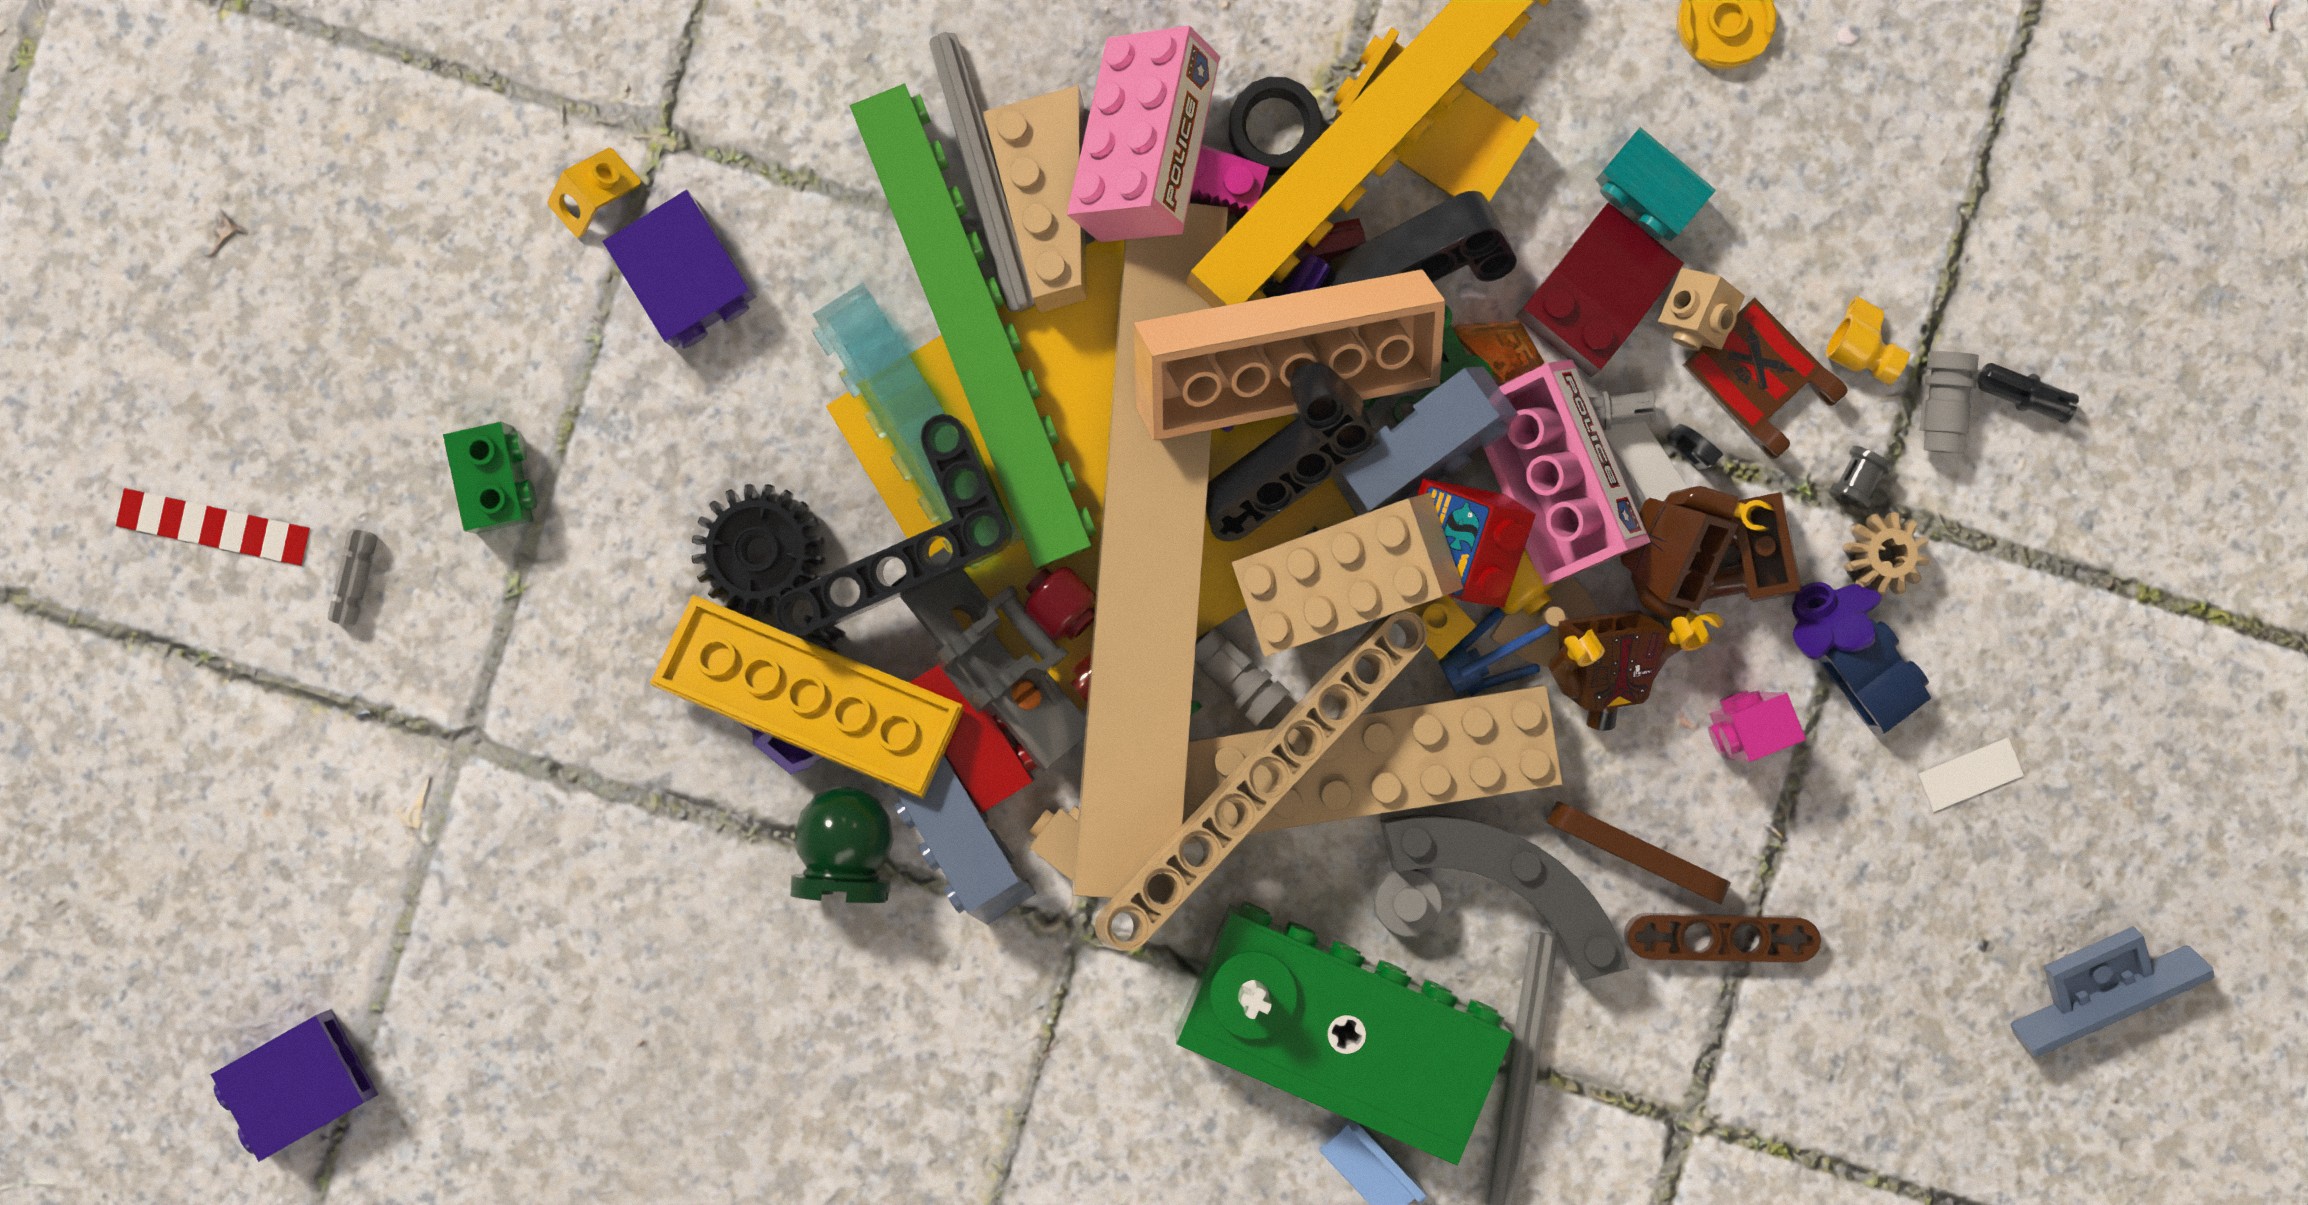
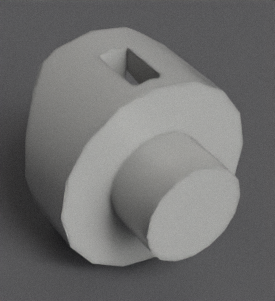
M1394 869L1389 871L1377 884L1373 897L1374 911L1379 921L1392 933L1404 937L1418 936L1430 930L1438 920L1442 908L1441 893L1435 882L1422 871L1416 869L1396 872Z

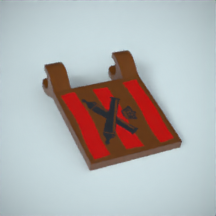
M1755 297L1738 312L1735 326L1729 332L1722 350L1703 345L1699 351L1695 352L1682 365L1752 436L1760 449L1771 459H1776L1789 448L1790 441L1767 420L1806 383H1809L1816 395L1828 406L1835 405L1848 391L1847 386L1838 377L1824 368Z

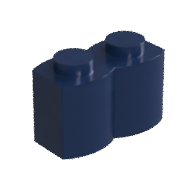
M1870 619L1876 635L1873 645L1855 652L1841 651L1832 646L1818 661L1833 682L1845 694L1847 700L1873 733L1885 734L1929 701L1931 696L1925 688L1929 681L1924 672L1913 661L1906 663L1901 658L1896 649V646L1899 645V640L1892 629L1882 621L1876 623L1873 619Z

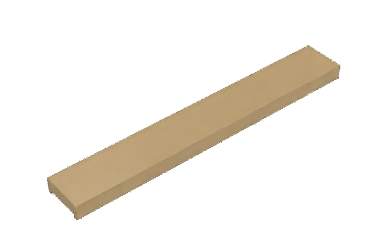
M1189 203L1182 234L1124 240L1072 896L1112 899L1182 826L1212 430L1153 441L1136 409L1134 322L1212 308L1186 284L1190 271L1226 235L1228 207ZM1155 875L1148 883V895L1152 901L1163 902L1168 895V883L1160 875Z

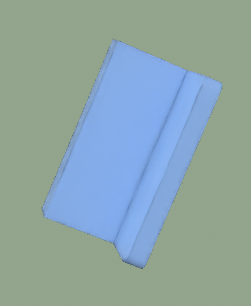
M1348 1119L1319 1147V1151L1370 1205H1408L1414 1199L1422 1203L1427 1198L1422 1185L1375 1135L1362 1124Z

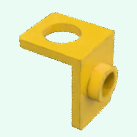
M607 148L564 170L547 204L574 236L579 238L586 233L599 208L637 189L641 180L614 149ZM565 194L570 195L577 202L580 209V218L574 217L568 211L564 201Z
M1448 595L1402 610L1414 612L1425 623L1427 629L1425 644L1433 652L1432 656L1435 660H1440L1477 626Z

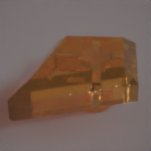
M1521 321L1459 324L1453 327L1460 343L1472 355L1484 359L1491 367L1493 375L1501 383L1528 373L1545 363Z

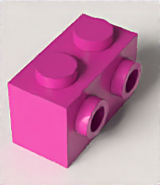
M1744 690L1721 699L1720 704L1722 708L1709 713L1713 725L1708 727L1711 741L1719 754L1725 752L1727 759L1752 762L1806 740L1787 692L1760 693L1757 690L1749 693L1748 690Z

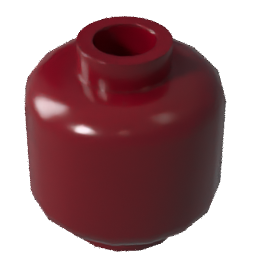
M1069 567L1059 568L1053 573L1044 568L1027 584L1025 589L1031 595L1025 603V613L1053 640H1061L1067 637L1070 641H1073L1094 621L1096 593Z

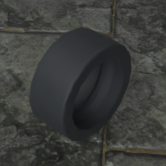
M1266 77L1252 82L1237 96L1230 111L1229 140L1235 155L1268 166V175L1285 174L1321 136L1322 114L1316 98L1303 84L1287 77ZM1269 98H1282L1291 102L1300 111L1304 121V132L1300 142L1291 151L1280 155L1267 154L1258 150L1251 143L1246 131V120L1251 109L1260 101Z

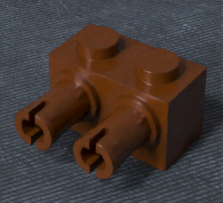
M1781 492L1737 501L1747 504L1753 500H1761L1770 504L1774 511L1763 507H1756L1750 517L1755 525H1761L1769 529L1755 531L1746 527L1741 518L1732 517L1731 521L1739 525L1729 545L1735 544L1736 549L1740 548L1741 558L1738 559L1739 564L1718 568L1712 581L1714 584L1709 587L1703 602L1745 593V596L1749 597L1752 602L1803 593L1785 499Z

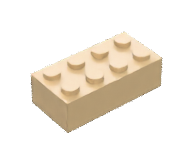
M1430 492L1407 498L1231 562L1264 657L1464 589Z

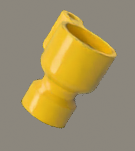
M1855 296L1847 308L1844 320L1833 333L1827 345L1825 356L1852 372L1869 369L1871 370L1872 377L1890 386L1903 372L1909 360L1910 352L1894 343L1885 345L1882 342L1881 324L1884 318V310Z

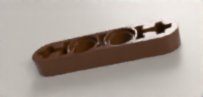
M1556 800L1546 822L1717 904H1722L1731 885V882L1560 801Z
M1641 913L1632 917L1624 930V939L1629 950L1639 957L1649 960L1799 963L1813 958L1821 944L1820 932L1813 923L1801 917L1785 915ZM1650 922L1653 930L1660 933H1672L1669 923L1676 922L1673 931L1676 950L1669 951L1671 942L1667 940H1654L1651 942L1650 949L1645 950L1644 943L1636 940V933L1643 932L1646 928V923ZM1696 923L1704 924L1710 931L1708 945L1699 951L1690 950L1684 940L1685 931L1689 926ZM1745 924L1755 926L1760 937L1757 946L1748 952L1738 950L1733 939L1736 930ZM1774 924L1772 933L1777 935H1791L1794 932V926H1798L1799 932L1807 935V942L1799 944L1797 952H1794L1791 945L1783 942H1772L1774 952L1768 953L1772 940L1768 925Z

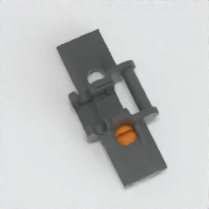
M943 547L932 555L930 559L935 565L942 566L949 562L952 556ZM962 569L900 596L938 643L935 648L939 652L934 658L938 666L978 714L986 709L991 716L996 714L1042 771L1085 739L1086 718L1048 673L1069 655V652L1064 646L1058 648L1052 639L1025 613L1023 604L1016 597L1019 592L1013 585H1010L988 600ZM906 574L902 576L900 579H898L896 582H894L891 586H897L900 583H902ZM1001 609L1041 657V662H1036L1032 656L1029 657L1027 654L1019 660L1011 656L994 633L1001 624L998 620L1000 617L996 614L997 611ZM962 610L970 615L973 625L965 632L957 630L949 620V613L951 611Z

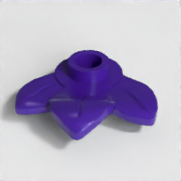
M1813 582L1802 587L1803 593L1795 595L1792 612L1797 624L1792 636L1797 648L1806 657L1819 660L1832 646L1841 651L1855 652L1874 644L1876 638L1875 629L1871 620L1866 615L1882 601V596L1874 589L1851 584L1834 590L1826 583Z

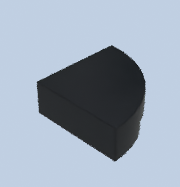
M1678 424L1666 436L1668 441L1698 470L1712 467L1723 456V453L1715 445L1686 425Z

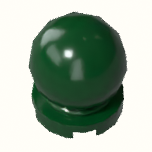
M853 787L836 788L815 795L801 811L794 832L796 852L807 869L803 870V874L791 875L790 896L821 901L822 895H832L833 892H847L846 903H886L891 882L879 879L877 871L889 859L894 841L890 816L877 798Z

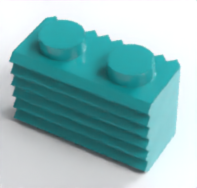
M1641 127L1638 128L1595 179L1598 184L1603 186L1600 192L1606 200L1620 209L1626 205L1628 209L1633 210L1636 215L1641 217L1638 220V224L1647 234L1657 240H1661L1664 236L1670 242L1683 231L1716 191V189Z

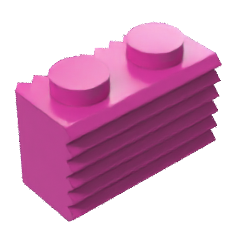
M1201 144L1190 203L1193 204L1198 201L1201 205L1228 207V216L1235 214L1238 220L1259 201L1269 167Z

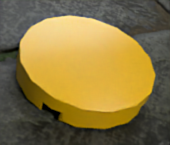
M1682 0L1678 7L1676 27L1681 44L1693 59L1709 68L1731 70L1748 65L1765 50L1775 33L1777 12L1773 0Z

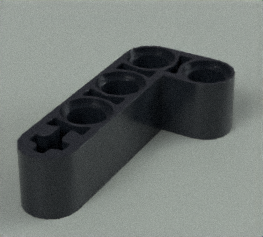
M1466 191L1327 262L1331 267L1330 272L1320 288L1422 269L1433 283L1466 265L1470 267L1478 280L1490 282L1508 275L1515 268L1517 259L1502 224L1485 195L1479 191Z
M1315 362L1298 368L1292 375L1290 388L1300 416L1208 482L1206 514L1211 532L1216 538L1221 541L1231 542L1246 537L1372 447L1375 440V432L1362 398L1331 367Z

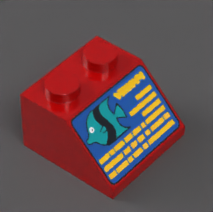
M1422 479L1417 496L1430 492L1464 588L1448 594V596L1465 602L1504 608L1536 514L1506 494Z

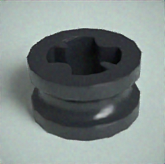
M805 615L803 621L807 625L813 617ZM832 626L816 634L796 635V637L837 653L836 641L839 638H844L846 632Z

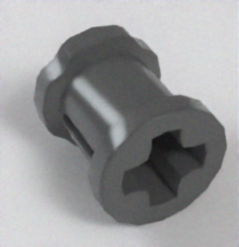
M1852 446L1849 451V455L1852 457L1839 482H1833L1829 491L1839 499L1857 508L1868 510L1872 503L1870 497L1883 474L1890 473L1893 466L1888 460L1873 451L1860 446Z

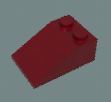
M1608 202L1515 317L1568 360L1573 359L1574 364L1589 377H1592L1602 370L1633 332L1683 266L1684 262Z

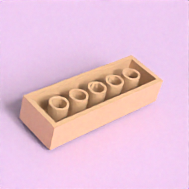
M1422 269L1134 322L1136 409L1153 441L1299 413L1290 388V380L1298 368L1309 363H1323L1331 367L1360 395L1362 400L1440 385L1445 299Z

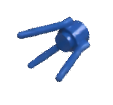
M1496 607L1447 653L1449 657L1438 663L1457 697L1467 691L1470 696H1473L1486 688L1538 673L1540 666L1532 664L1482 678L1490 673L1487 666L1551 632L1550 625H1542L1482 657L1476 647L1467 652V648L1504 616L1505 613L1499 607Z

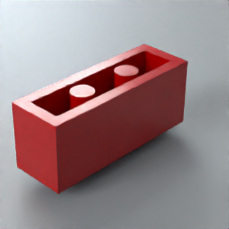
M938 665L909 682L960 703L965 708L945 754L981 813L1035 780L1030 771L1037 767L1036 763L1020 743L1016 746L1013 745L1004 730L1007 727L996 714L991 716L986 709L978 714Z

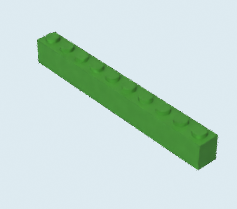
M904 83L849 105L1035 568L1037 570L1091 549L1092 546L1088 538L1096 535L1097 532L1087 507L1076 509L1070 491L1079 487L1068 460L1060 464L1057 462L1051 446L1059 443L1060 440L1050 415L1039 417L1033 400L1042 395L1031 369L1023 372L1020 370L1014 354L1023 351L1013 323L1005 326L1002 325L996 308L1005 304L994 277L987 280L983 278L977 262L985 260L986 256L975 231L966 234L959 217L968 212L957 185L949 189L946 186L941 171L950 167L939 140L929 143L922 125L930 123L931 120L921 95L918 94L911 97Z

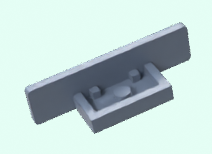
M2132 926L2043 966L2054 1004L2012 1022V1032L2033 1056L2038 1057L2212 980L2215 977L2213 967L2188 945L2150 961L2144 936Z

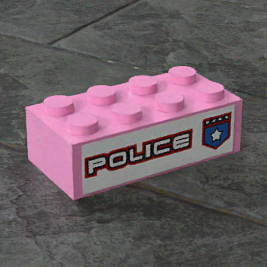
M1190 25L1109 37L1106 40L1067 210V215L1098 242L1179 235L1183 233L1220 56Z
M1573 359L1546 363L1500 386L1499 388L1518 415L1506 424L1509 429L1508 433L1493 445L1484 448V451L1502 493L1536 514L1525 548L1534 568L1543 580V586L1568 579L1650 543L1651 541Z

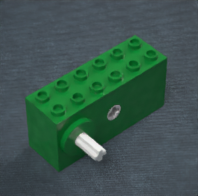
M1243 901L1240 908L1229 904L1176 1027V1045L1458 1166L1513 1037V1033L1503 1024L1505 1017L1498 1014V1010L1474 999H1470L1468 1006L1458 1003V997L1452 994V990L1433 981L1425 979L1422 987L1410 982L1412 977L1406 974V970L1379 959L1376 967L1364 962L1365 956L1361 955V951L1340 941L1334 940L1331 947L1317 942L1319 937L1315 935L1316 932L1301 924L1288 920L1285 928L1271 922L1273 917L1270 916L1269 911L1252 903ZM1349 1019L1353 1026L1350 1031L1342 1029L1339 1035H1337L1333 1028L1335 1024L1344 1026Z

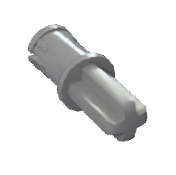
M1653 390L1609 395L1608 391H1602V396L1589 397L1601 426L1605 425L1606 430H1611V425L1656 421V412L1653 411V408H1656Z

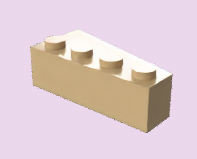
M1079 85L983 112L1032 297L1039 313L1087 300L1085 230L1067 215L1084 140V103Z

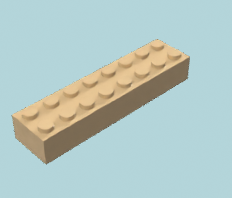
M1537 685L1361 713L1248 834L1563 785L1547 686ZM1275 727L1188 741L1182 825ZM1293 729L1288 736V745L1294 754L1301 756L1306 748L1305 737L1296 729ZM1263 765L1257 766L1253 775L1254 784L1262 792L1269 790L1272 784V775L1268 768ZM1225 801L1219 808V821L1224 827L1231 829L1237 823L1238 813L1232 803ZM1190 838L1185 844L1198 843L1199 841L1195 838Z

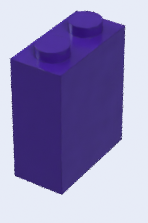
M687 189L602 241L660 336L672 348L681 345L685 349L695 345L708 335L706 328L720 319H723L725 323L737 319L750 309L748 302L756 298V295L699 203Z
M332 1009L313 1016L210 1074L215 1082L214 1093L218 1102L224 1109L231 1111L239 1126L238 1137L246 1151L255 1155L258 1162L379 1095Z

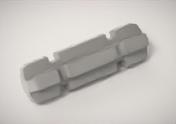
M351 529L348 532L344 548L348 549L347 556L342 555L333 594H337L336 601H331L328 620L346 626H353L357 623L361 607L356 605L358 599L363 600L372 563L368 561L369 554H374L377 543V536L375 534L358 529Z

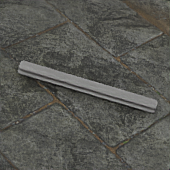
M943 32L930 39V49L1007 309L1010 312H1022L1033 307L1035 302L1032 297L1017 237L957 35L955 33Z
M1532 932L1529 938L1488 1205H1517L1558 944L1557 937L1549 933Z

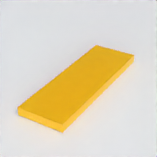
M692 595L650 681L654 688L921 799H924L965 709L962 704L696 595Z

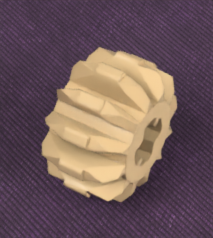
M1888 513L1884 521L1878 514H1872L1867 516V527L1858 524L1851 528L1852 535L1858 543H1844L1842 548L1846 553L1855 554V561H1849L1844 565V569L1847 572L1860 569L1861 573L1856 578L1855 584L1866 587L1872 583V589L1883 596L1888 588L1895 595L1903 594L1906 592V581L1917 584L1922 580L1920 573L1914 566L1929 565L1931 561L1929 557L1918 555V548L1925 547L1929 540L1927 537L1912 538L1918 526L1915 521H1907L1901 525L1899 513ZM1891 547L1894 557L1881 562L1878 552Z

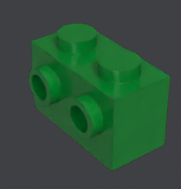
M496 422L443 434L462 526L465 532L479 534L534 521L531 509L537 508V497L531 480H525L521 461L527 459L524 439L519 431L514 432L512 425Z

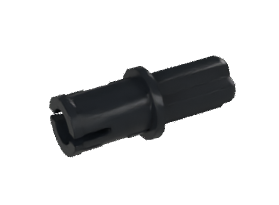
M1994 363L1984 365L1977 378L1978 388L1981 391L2015 403L2016 409L2021 412L2030 409L2056 419L2063 424L2071 420L2077 407L2071 406L2069 403L2077 404L2079 402L2077 394L2069 393L2041 382L2037 374L2033 373L2027 377Z

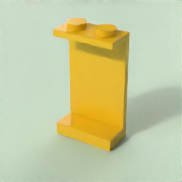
M1391 27L1383 40L1376 35L1373 37L1359 60L1366 66L1356 80L1348 76L1333 98V102L1339 105L1334 116L1335 121L1405 49L1396 42L1400 32ZM1466 88L1448 109L1439 104L1428 117L1434 121L1433 124L1414 144L1407 138L1395 150L1401 156L1397 162L1451 197L1466 191H1479L1490 202L1540 124L1525 114L1517 122Z

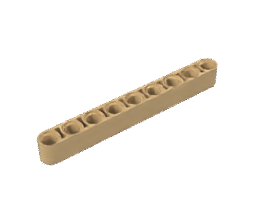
M1400 611L1377 620L1100 911L1096 917L1095 931L1096 936L1103 945L1110 949L1130 951L1138 949L1146 943L1419 653L1427 639L1426 625L1421 617L1410 611ZM1393 623L1398 624L1405 632L1406 642L1403 648L1394 645L1390 638V628ZM1360 658L1368 661L1372 667L1373 677L1369 684L1364 683L1357 676L1356 665ZM1327 693L1333 695L1339 702L1340 710L1335 720L1326 716L1322 708L1323 698ZM1293 729L1300 731L1306 740V748L1301 756L1294 754L1288 745V736ZM1259 765L1268 768L1272 775V784L1267 792L1260 791L1254 784V771ZM1225 801L1232 803L1238 813L1237 823L1231 829H1227L1219 821V808ZM1190 838L1198 840L1204 851L1202 860L1196 866L1187 863L1183 854L1184 845ZM1155 875L1162 876L1168 883L1169 888L1166 899L1160 904L1151 900L1147 890L1149 881ZM1120 912H1125L1131 917L1134 927L1131 936L1121 942L1116 939L1112 932V921Z

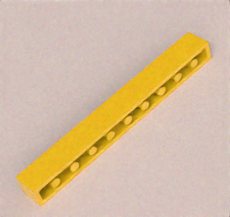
M1451 0L1190 271L1186 284L1212 308L1265 299L1267 296L1261 290L1273 278L1281 283L1300 263V260L1295 256L1307 242L1315 248L1334 227L1328 220L1340 208L1348 213L1367 193V190L1362 186L1373 173L1382 178L1401 157L1395 150L1407 138L1414 144L1433 124L1434 121L1428 117L1439 104L1448 109L1466 89V86L1461 81L1472 70L1480 75L1498 56L1499 52L1494 48L1504 36L1513 41L1532 20L1526 13L1537 2L1545 7L1551 0Z

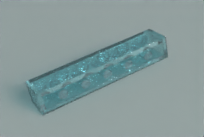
M861 283L814 312L812 315L819 324V327L812 330L826 355L829 356L836 352L844 364L845 369L838 372L853 398L862 394L872 409L864 416L879 440L888 436L898 452L892 455L891 459L903 479L907 482L914 478L923 491L924 495L917 498V501L930 522L934 524L941 520L942 523L953 519L923 450L920 436L922 427L927 420L935 415L946 413L865 284ZM944 426L937 432L935 444L940 452H949L956 447L959 435L954 426ZM971 471L959 475L955 482V491L961 499L971 498L979 487L978 477ZM1007 511L1006 514L1013 532L1011 542L1002 552L969 566L972 570L979 568L1024 540ZM991 517L982 519L975 527L976 540L983 546L991 545L999 535L998 524ZM945 539L943 543L952 556V545Z

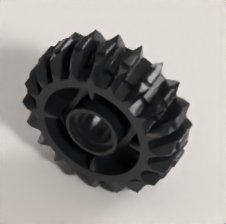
M746 484L744 486V501H741L739 495L730 489L725 493L730 505L729 508L726 509L719 502L712 501L709 506L718 515L717 519L712 521L703 516L699 518L698 524L710 530L707 537L700 535L692 537V543L706 546V553L693 555L692 563L701 565L708 563L709 569L702 571L697 576V579L700 583H707L714 579L717 581L708 592L712 599L721 597L727 591L728 595L724 603L725 608L733 610L738 606L740 600L743 599V615L753 616L757 602H760L763 615L768 617L773 616L774 613L773 600L778 602L782 595L801 586L799 583L802 579L811 582L820 578L818 575L807 570L810 563L819 566L825 565L826 558L812 555L811 547L824 546L826 539L822 536L809 537L808 532L817 529L821 523L816 517L802 522L801 518L809 509V505L804 501L789 509L794 496L792 492L784 490L776 502V492L773 485L765 484L761 498H758L755 486ZM757 537H765L771 546L770 556L761 564L752 563L747 554L748 545Z

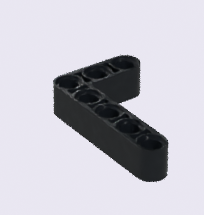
M935 415L926 421L920 436L923 450L953 519L788 591L781 596L775 609L776 620L783 630L794 635L816 634L992 557L1007 548L1013 533L1011 523L975 439L965 423L951 415ZM944 426H955L959 435L956 447L949 452H940L935 444L937 432ZM974 472L979 481L978 490L971 498L961 499L955 491V482L962 473ZM991 517L998 524L999 535L991 545L983 546L976 540L975 527L982 519ZM944 537L952 545V557L945 565L937 566L930 559L929 548L935 540ZM898 558L905 565L906 576L902 583L892 587L884 579L883 570L888 561ZM852 578L858 584L860 594L856 603L847 607L838 598V587L845 579ZM805 598L813 606L814 613L810 623L801 627L793 619L792 610L797 601Z

